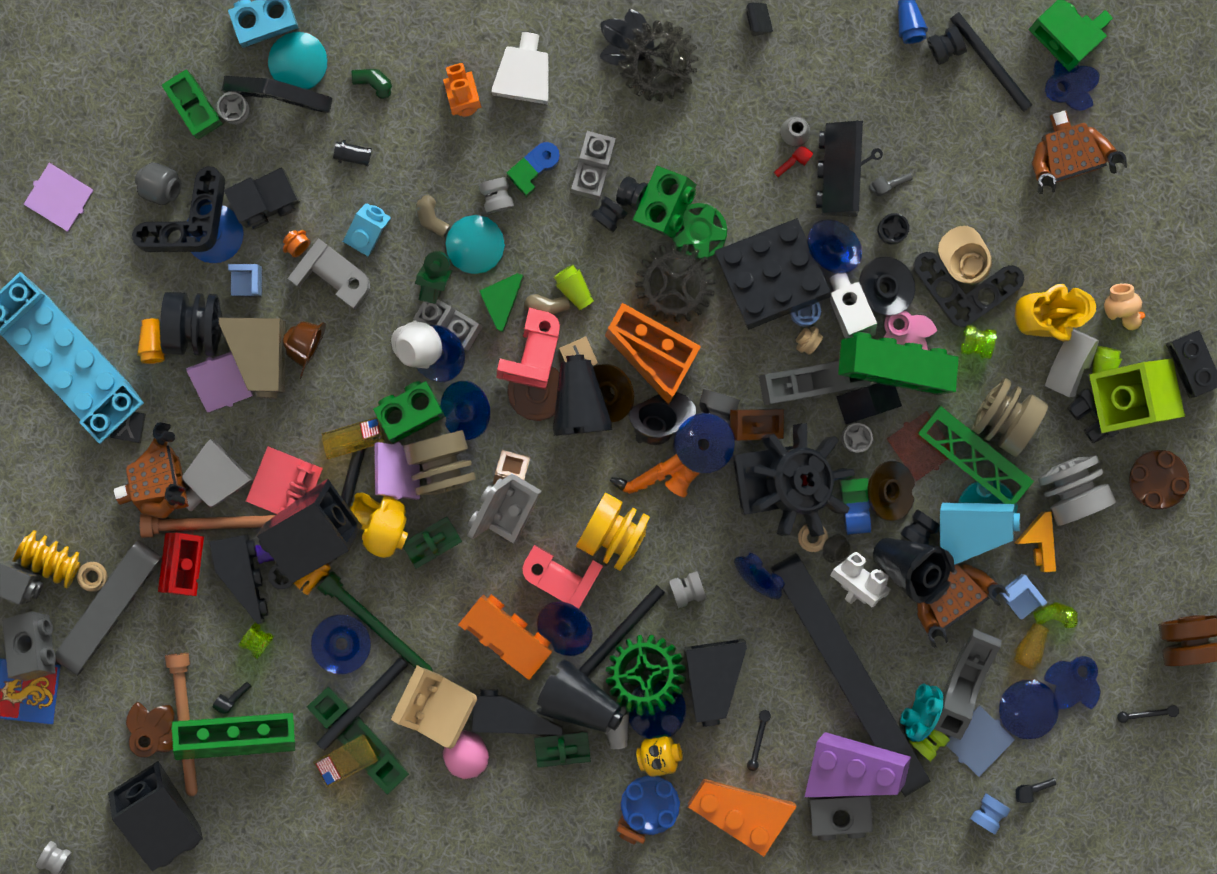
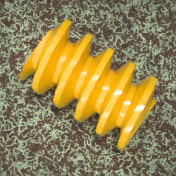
M33 530L19 545L13 562H17L21 558V566L24 568L32 563V572L38 573L43 568L42 576L44 578H49L54 573L53 582L58 584L64 579V587L66 589L69 588L81 565L78 562L80 552L77 551L71 557H68V546L58 552V541H54L48 547L46 546L47 536L44 535L39 541H36L37 531Z

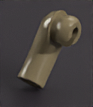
M424 195L416 204L419 222L424 228L444 238L450 225L436 217L434 210L436 200L430 195Z
M534 294L526 298L524 308L527 312L529 308L554 315L569 310L570 303L566 296L551 300Z

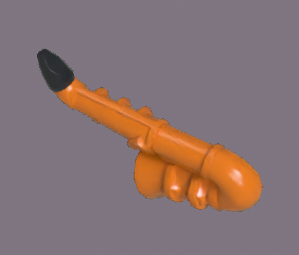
M689 446L679 450L677 454L665 462L657 464L630 482L612 477L610 481L621 491L630 494L638 492L640 489H646L648 485L655 484L656 480L660 482L666 478V475H671L672 477L665 482V486L674 494L686 497L690 483L704 471L707 464V454L699 446Z

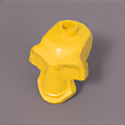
M1057 284L1046 292L1022 296L1015 306L1016 325L1025 335L1054 337L1062 342L1070 341L1073 328L1083 326L1094 316L1096 303L1090 294L1079 288H1073L1068 293L1065 284Z
M356 493L350 510L361 523V529L364 530L362 534V544L371 554L382 558L391 557L396 548L402 550L408 533L403 531L407 521L404 504L390 496H383L381 503H379L366 493Z

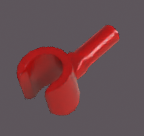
M804 146L797 148L788 161L774 171L775 175L780 177L796 161L805 166L812 157L813 152Z

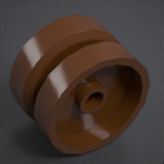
M1217 615L1185 616L1177 618V620L1158 624L1160 639L1167 642L1180 641L1179 644L1167 646L1162 650L1164 666H1187L1217 662V639L1209 640L1210 637L1217 636Z

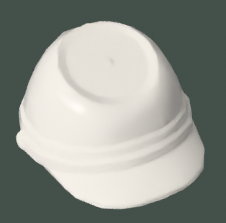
M415 320L397 328L392 334L391 344L393 351L406 366L427 369L441 357L442 342L439 334L427 323Z

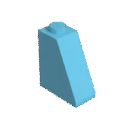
M942 503L940 508V547L949 551L954 559V565L1013 541L1014 531H1020V513H1014V504Z

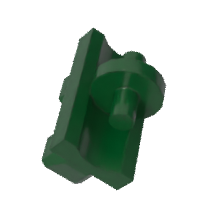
M433 251L425 257L424 264L418 272L415 284L421 285L418 300L436 304L441 291L446 289L453 270H449L450 261L445 253Z
M448 516L407 539L403 548L415 569L463 541Z
M588 731L534 737L537 768L591 762Z

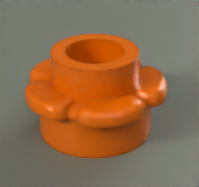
M304 230L289 232L283 240L285 244L283 251L290 253L293 257L300 256L311 243L305 235L306 232Z

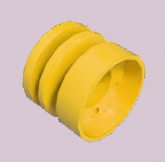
M605 492L576 547L592 556L601 546L607 548L603 562L607 564L613 553L619 555V558L614 568L621 571L623 566L634 557L643 541L650 516L643 513L637 524L631 522L637 509L632 508L625 517L620 516L622 501Z

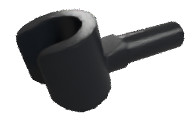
M245 682L229 699L220 694L212 707L221 714L228 713L237 699L252 686Z
M1052 778L1038 784L1018 786L1016 788V801L1020 803L1034 802L1033 792H1039L1056 785V780Z

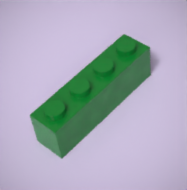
M862 332L854 333L853 337L841 340L838 375L936 395L956 392L959 357L948 355L945 349L931 348L924 350L921 344L905 343L900 345L897 344L896 339H871V334Z
M293 713L172 722L175 760L295 751Z

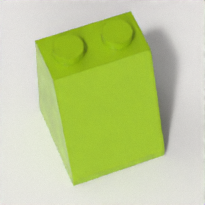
M1173 358L1141 362L1089 374L1101 433L1185 417Z

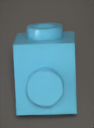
M364 204L356 213L343 242L369 256L391 217L386 215L377 206Z

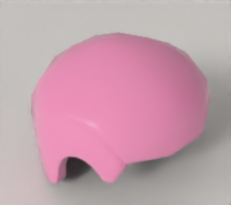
M464 730L452 749L444 747L443 759L452 775L462 779H470L479 776L486 769L489 752L478 734Z

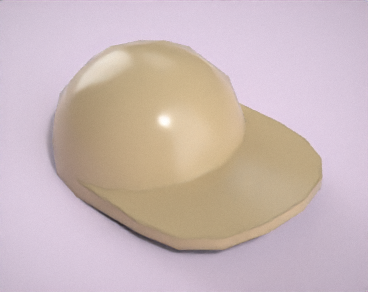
M958 226L948 231L939 242L938 252L948 272L956 281L974 285L982 282L989 275L992 267V258L989 249L974 228Z

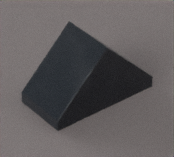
M880 383L836 396L845 425L902 406L896 387Z

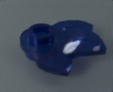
M1057 60L1054 63V75L1049 77L1046 82L1045 92L1047 97L1057 103L1065 102L1074 110L1082 111L1092 107L1093 100L1088 92L1098 84L1100 73L1090 66H1079V64L1069 72ZM1058 83L1064 85V92L1059 90Z
M1080 656L1071 662L1058 661L1048 668L1044 675L1046 682L1056 685L1054 700L1058 709L1070 708L1079 701L1087 708L1093 709L1100 699L1101 690L1096 681L1098 667L1095 661L1089 657ZM1080 666H1085L1087 669V674L1084 677L1078 674Z

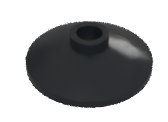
M879 257L870 261L860 274L859 284L871 310L886 316L897 315L906 310L912 303L915 295V281L908 267L901 261L892 257ZM880 284H884L887 287L886 293L881 291Z

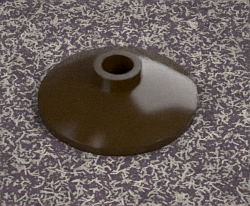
M611 364L596 365L593 368L611 422L620 421L630 413L634 404L632 383L628 376L618 367ZM610 388L613 389L614 394L610 392Z
M897 461L884 462L873 471L870 477L868 500L874 513L881 519L887 521L899 520L909 512L915 498L912 495V489L915 486V482L910 470L904 464Z

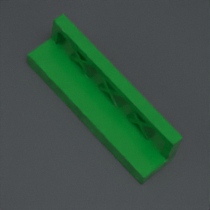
M938 405L930 419L918 432L922 438L1005 504L1015 505L1034 482V480L940 405ZM937 419L947 426L948 439L935 440L927 434ZM951 430L961 438L952 439ZM966 441L971 445L972 458L958 459L954 455L953 442ZM949 443L950 451H948L941 444ZM975 449L984 457H975ZM976 461H991L994 464L995 477L982 478L977 474ZM964 462H972L973 470ZM998 468L1007 475L999 476ZM1013 479L1021 487L1009 500L1001 493L999 480ZM996 480V488H994L987 481Z

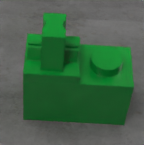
M1057 0L1037 18L1028 30L1071 72L1106 38L1107 35L1102 29L1110 23L1113 17L1104 10L1094 20L1087 15L1082 18L1071 3L1065 0Z

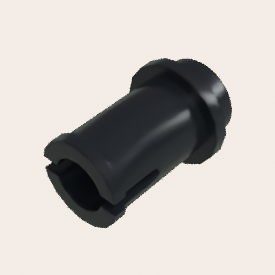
M346 140L342 142L336 141L333 159L338 160V163L346 161L368 167L372 148L347 144Z

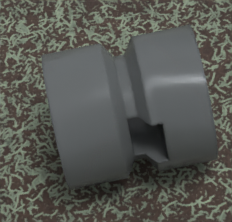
M703 389L699 402L702 411L696 414L691 430L729 440L730 410H737L740 400Z

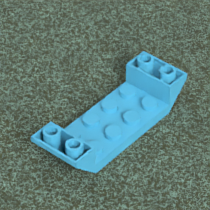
M19 272L0 290V335L80 419L79 423L101 444L144 402L130 383L55 303L22 272Z

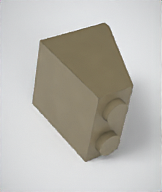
M219 318V325L248 391L256 392V397L276 399L278 393H285L286 348L282 340L286 334V321L280 318Z

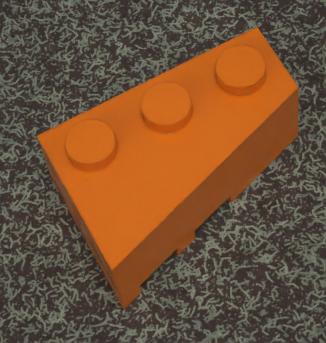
M624 303L621 304L605 334V337L668 404L671 402L701 348L700 345Z
M483 594L458 625L462 629H467L479 639L480 643L486 647L488 646L502 660L530 680L552 653V650L548 648L551 642L539 632L533 635L525 628L528 623L516 613L510 617L502 610L505 605L494 595L491 594L487 598Z
M703 779L687 803L688 808L763 857L797 807L794 802Z

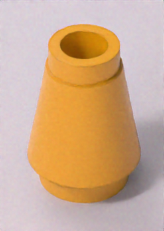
M154 318L144 319L141 321L142 326L137 355L140 356L141 363H162L165 361L166 354H163L161 349L160 320Z

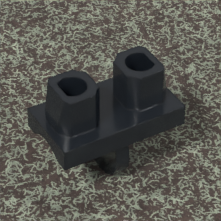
M1083 389L1077 394L1078 398L1068 406L1067 409L1076 421L1089 412L1096 422L1084 429L1086 436L1092 443L1106 437L1112 438L1119 433L1118 430L1101 433L1094 396L1089 389Z

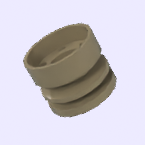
M1003 378L983 400L976 413V419L971 431L980 434L986 425H989L984 439L989 441L997 432H1000L1002 436L998 447L1011 456L1017 457L1036 432L1049 405L1032 394L1022 403L1018 402L1022 388L1016 386L1007 395L1011 381Z
M463 430L403 446L408 465H422L423 471L411 476L412 481L425 478L427 482L425 486L414 488L416 495L434 496L462 488L470 481L476 479L474 472L461 475L460 468L472 465L471 460L457 461L456 455L468 449Z

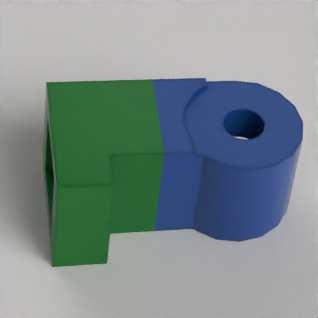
M543 142L507 172L508 178L526 198L535 191V186L531 182L544 171L552 170L557 166L560 159L558 148L553 143Z
M868 478L839 481L841 501L850 508L848 513L843 514L846 534L871 533Z

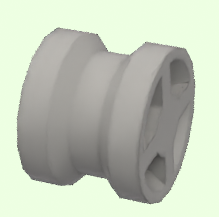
M50 841L40 855L36 867L40 870L47 869L51 874H61L72 852L67 849L61 850L57 848L56 843Z

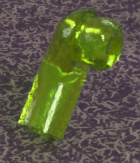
M1053 602L1032 612L1038 626L1052 619L1061 622L1068 629L1074 628L1078 624L1076 610L1059 602Z

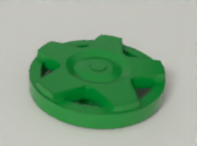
M704 203L688 205L683 215V230L677 235L675 233L673 242L681 253L690 258L705 259L715 254V250L722 248L727 237L726 221L723 215L711 205ZM695 208H703L698 215H694L689 211ZM715 215L719 218L722 228L714 225ZM720 241L717 247L709 252L710 243ZM692 245L696 254L685 250L683 247Z

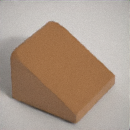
M502 450L493 484L499 478L503 480L511 473L525 480L530 457Z

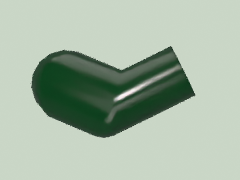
M352 70L353 85L370 84L376 90V96L380 99L388 98L391 95V80L380 70Z

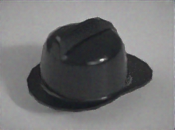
M678 392L675 393L669 404L659 394L632 407L629 413V420L636 433V441L638 443L645 442L650 445L664 444L674 433L693 422L696 416V407L691 399Z

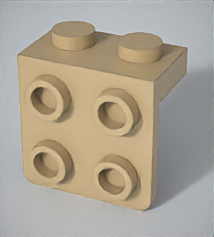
M417 666L391 720L399 725L420 732L448 749H452L477 701V696L449 679Z

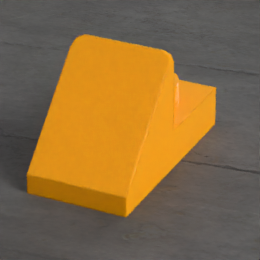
M1044 511L1035 518L1014 544L1038 543V548L1033 550L1035 566H1040V572H1055L1052 512Z

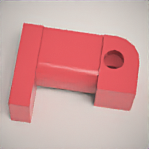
M529 308L523 335L527 340L521 363L500 359L496 378L546 390L560 329L559 321L553 314Z
M534 545L522 568L525 579L578 610L603 565L592 560L582 578L553 561L554 555ZM534 564L542 565V574L537 575L533 573L532 567Z

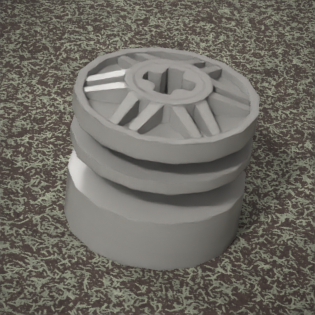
M1097 455L1068 460L1052 467L1045 475L1038 478L1040 486L1052 482L1055 484V487L1044 492L1045 497L1060 496L1061 500L1050 507L1057 526L1084 518L1116 503L1109 484L1094 486L1093 480L1104 473L1103 469L1089 472L1087 469L1099 462Z

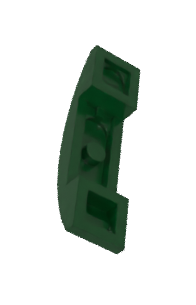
M329 686L307 706L309 711L326 729H330L350 709L348 704ZM359 716L337 738L368 771L367 774L387 795L409 775L395 755Z

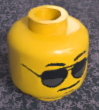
M668 735L644 739L641 747L637 748L636 751L640 770L645 771L651 777L674 773L678 768V762L683 759L680 744H675Z

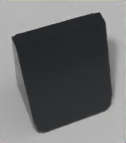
M748 3L745 10L751 35L754 37L773 32L767 4Z

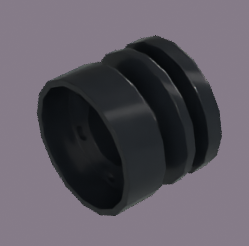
M165 292L160 317V342L163 354L184 355L188 342H192L194 355L201 356L203 346H205L206 356H216L222 336L219 318H223L218 294H209L205 307V299L202 293H197L193 306H190L187 293Z

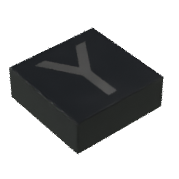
M134 412L110 435V438L141 443L146 414Z

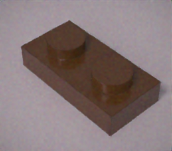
M784 409L730 410V440H762L761 438L768 434H775L778 439H784Z

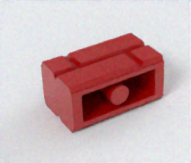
M165 533L158 592L197 596L198 583L196 580L199 579L204 536Z

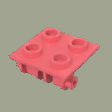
M268 446L246 502L278 514L316 487L323 468Z

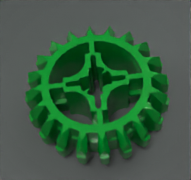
M642 635L637 636V644H633L630 639H627L626 644L628 648L624 650L621 646H617L616 650L620 656L611 655L609 658L615 666L606 667V672L614 675L606 679L607 685L614 686L609 690L612 697L618 696L616 703L620 706L626 703L625 709L627 712L633 711L636 707L637 714L640 716L644 714L645 707H647L650 715H655V706H659L663 712L666 711L664 702L668 700L674 705L676 700L672 696L673 692L678 695L683 693V690L677 684L686 683V678L678 675L686 671L685 665L678 664L683 660V657L680 653L674 654L676 648L673 644L666 647V640L664 638L659 639L655 645L654 635H649L647 643L644 642ZM647 653L663 657L667 661L668 666L662 667L661 665L650 664ZM637 656L636 666L624 674L628 663ZM645 666L652 674V676L648 675L650 678L647 680V685L640 676V674L643 675L642 672L645 670ZM666 676H669L665 686L655 694L656 684L661 680H665ZM624 684L640 685L645 697H637L628 693Z

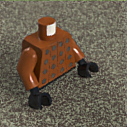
M1066 110L1050 115L1054 132L1042 137V141L1037 144L1032 162V167L1038 181L1037 192L1039 194H1043V186H1050L1054 193L1057 182L1102 169L1107 166L1106 162L1109 163L1110 172L1113 174L1117 173L1116 163H1122L1127 168L1126 155L1123 152L1117 151L1111 142L1094 127H1088L1086 123L1071 127Z
M158 422L154 426V439L148 449L126 468L129 484L114 488V494L119 505L132 501L142 514L158 518H167L175 509L189 506L179 457L169 445L167 446V442L175 440V434L169 432L170 424Z
M966 563L956 564L954 573L950 572L947 580L951 584L945 594L932 604L917 603V615L925 631L928 633L931 646L937 647L934 638L937 636H942L947 643L948 638L945 629L990 598L995 605L1000 606V602L996 599L997 594L1005 593L1007 597L1010 596L1005 587L997 584L990 576L978 568Z

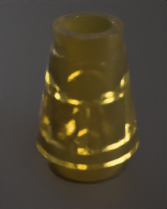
M1033 623L1014 650L1016 655L1013 660L1026 668L1035 670L1037 665L1042 662L1049 629Z

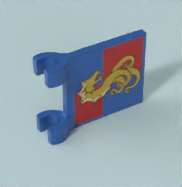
M0 658V719L53 724L61 665L55 664V674L22 681L8 678L6 659Z

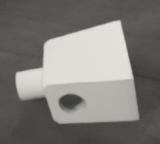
M522 32L519 48L506 47L492 86V96L548 105L549 57L548 53L537 51L538 34Z
M846 272L830 277L829 280L834 289L831 293L830 302L845 339L853 337V334L857 332L869 333L872 336L876 335L877 322L859 282L851 284ZM847 301H851L854 303V305L848 306L844 303Z

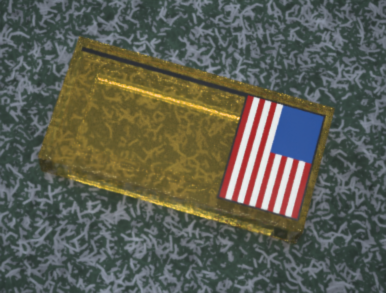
M377 417L322 433L327 459L375 446L377 442H385L382 426Z
M363 734L320 757L313 763L328 788L374 764L378 759Z

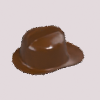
M300 322L296 326L291 327L283 337L282 341L286 348V355L303 368L300 379L303 376L306 365L313 358L326 329V323L324 322L320 325Z

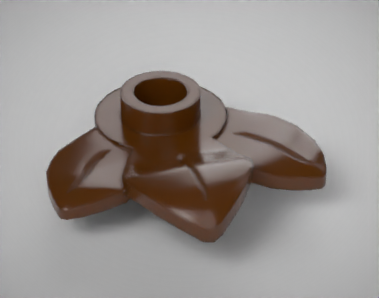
M136 702L131 707L126 725L131 733L129 748L134 755L146 758L152 756L156 751L169 752L173 750L171 727L174 721V712L171 705L159 706L150 712L139 702ZM141 737L149 739L150 745L143 748L139 745L138 741Z

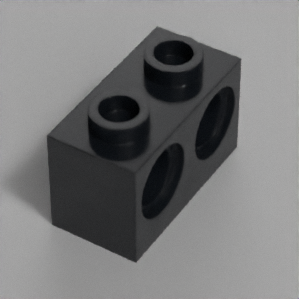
M1200 330L1165 343L1189 398L1197 397L1217 388V370Z

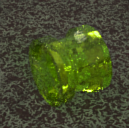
M255 622L243 636L238 646L241 649L251 651L252 657L258 660L275 636L272 633H265L261 630V625Z

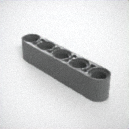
M140 540L133 544L56 651L55 656L58 663L76 676L84 670L83 665L88 659L91 660L102 645L100 644L101 640L112 631L119 621L117 619L122 611L125 612L136 597L134 594L150 578L153 573L152 569L157 563L162 561V556Z

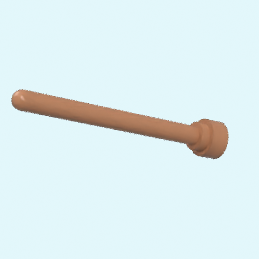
M140 514L141 538L154 537V534H160V531L262 528L264 523L276 515L160 519Z
M189 653L165 655L166 668H169L170 673H173L178 721L190 720L185 672L188 671L187 666L190 665ZM194 759L182 760L185 790L187 795L194 796L198 791Z

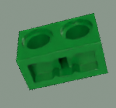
M187 69L161 85L196 139H201L223 125L195 78Z
M656 165L633 217V221L642 227L673 239L675 233L683 225V215L687 206L695 198L697 184L686 176ZM674 184H678L677 191L669 195L670 188ZM666 211L665 218L657 223L658 215Z
M416 381L404 388V393L396 397L389 395L378 402L379 406L373 409L392 444L446 417L427 381L423 383ZM422 396L428 397V406L423 410H416L414 407L416 399ZM392 411H402V419L399 423L390 424L388 422V416Z

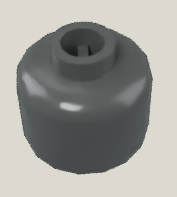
M151 162L144 168H141L135 176L137 192L145 200L158 205H166L176 200L180 194L182 183L178 173L173 168Z

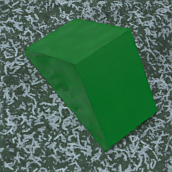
M514 274L479 290L496 329L500 332L505 330L524 279L522 274Z

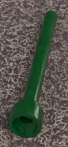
M334 571L317 587L323 595L326 596L328 594L331 598L335 596L415 669L419 666L433 672L432 667L343 588L344 584L340 582L341 578Z

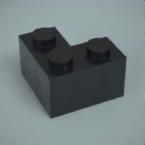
M282 167L256 180L250 177L224 190L239 223L246 228L252 227L253 230L268 224L267 218L276 213L282 217L295 211L294 205L300 202Z

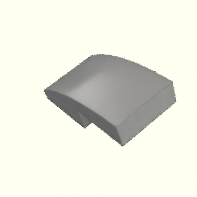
M587 131L571 193L600 200L616 138Z
M437 299L436 304L423 301L413 318L417 322L427 323L432 326L439 335L466 351H469L483 327Z
M1075 329L1071 332L1070 341H1065L1061 346L1045 383L1046 387L1067 397H1075L1083 371L1091 367L1099 340Z

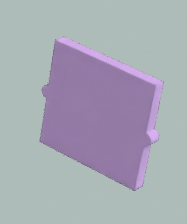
M49 163L39 180L33 182L34 188L24 202V205L64 230L69 231L79 213H84L83 207L94 190Z
M231 352L215 358L208 357L206 361L186 368L207 413L224 406L232 407L233 403L253 396V392L248 391Z
M400 442L394 444L375 443V495L390 496L396 500L401 498L420 499V495H416L414 489L420 487V479L412 481L411 476L420 472V465H408L403 445Z

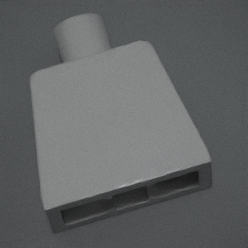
M210 439L182 476V479L190 486L186 491L189 504L186 508L192 512L202 501L210 508H214L253 481L214 439Z

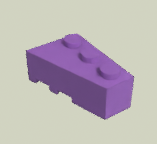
M825 732L816 743L805 797L898 795L905 785L911 757Z

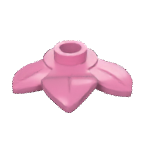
M905 310L897 315L886 316L884 320L886 334L883 338L896 339L897 344L900 345L917 343L922 345V349L928 350L925 338L937 332L936 326L931 319L924 315L911 316ZM896 319L904 321V328L902 330L894 328L893 323Z

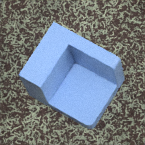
M228 264V270L231 272V296H262V266L258 264Z
M1024 574L1018 576L1005 587L1010 594L1009 597L1005 593H999L1019 619H1024L1037 607L1047 604L1044 597Z

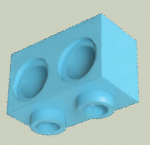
M240 0L233 4L234 8L228 10L239 44L243 48L299 28L289 0H254L252 2L251 0ZM274 5H282L284 7L283 15L276 19L269 16L270 9ZM246 15L256 16V23L251 28H243L241 26V21Z

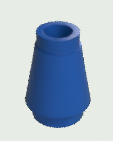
M899 0V37L903 39L904 44H914L925 40L928 28L916 1Z

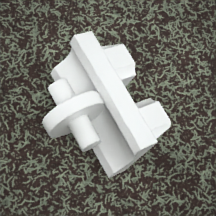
M854 552L835 567L830 576L841 583V587L848 591L845 598L848 603L852 604L856 599H859L862 603H867L874 607L891 590L886 586L889 576L877 569L871 573L863 568L866 563L865 558L859 553Z

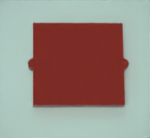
M927 411L910 423L904 422V427L887 438V441L901 461L910 470L915 481H918L932 470H939V465L949 459L918 434L931 417ZM936 423L927 432L935 440L946 439ZM949 443L941 444L948 451H950Z

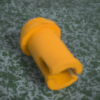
M328 563L295 581V586L300 590L307 582L302 588V592L309 595L317 583L324 576L327 577L329 575L328 571L331 569V566Z

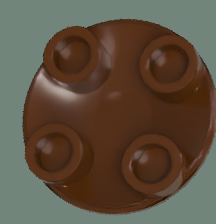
M1154 450L1140 456L1133 464L1129 475L1130 488L1135 498L1144 506L1152 509H1167L1175 506L1184 498L1190 486L1186 465L1178 456L1166 450Z

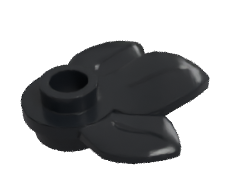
M629 9L624 21L612 18L600 23L602 34L606 41L610 43L600 54V58L603 61L612 65L623 66L632 59L644 61L652 55L654 40L647 33V22L639 12ZM638 40L645 43V48L641 51L634 48V43Z

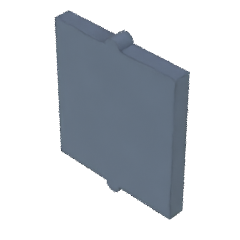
M979 705L973 711L972 720L962 739L959 740L949 736L950 741L946 746L959 757L958 761L960 763L964 762L980 777L1015 739L1000 725V720H994Z

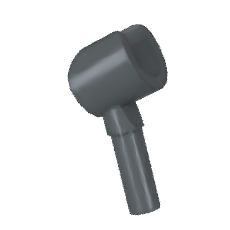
M911 173L887 182L883 176H880L869 187L876 196H882L892 188L911 181L913 178Z

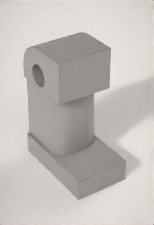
M319 238L287 278L298 287H301L313 271L338 290L335 295L355 310L370 290V281L365 273ZM352 280L359 281L357 289L350 288Z

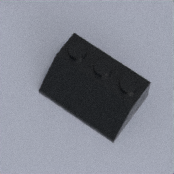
M863 121L826 123L825 131H819V149H824V161L818 160L817 178L823 179V190H817L816 208H822V215L858 216Z

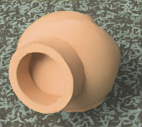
M1116 284L1110 288V295L1104 303V310L1109 319L1122 318V324L1126 329L1136 330L1141 326L1142 319L1145 318V313L1140 311L1142 300L1134 292L1132 285Z

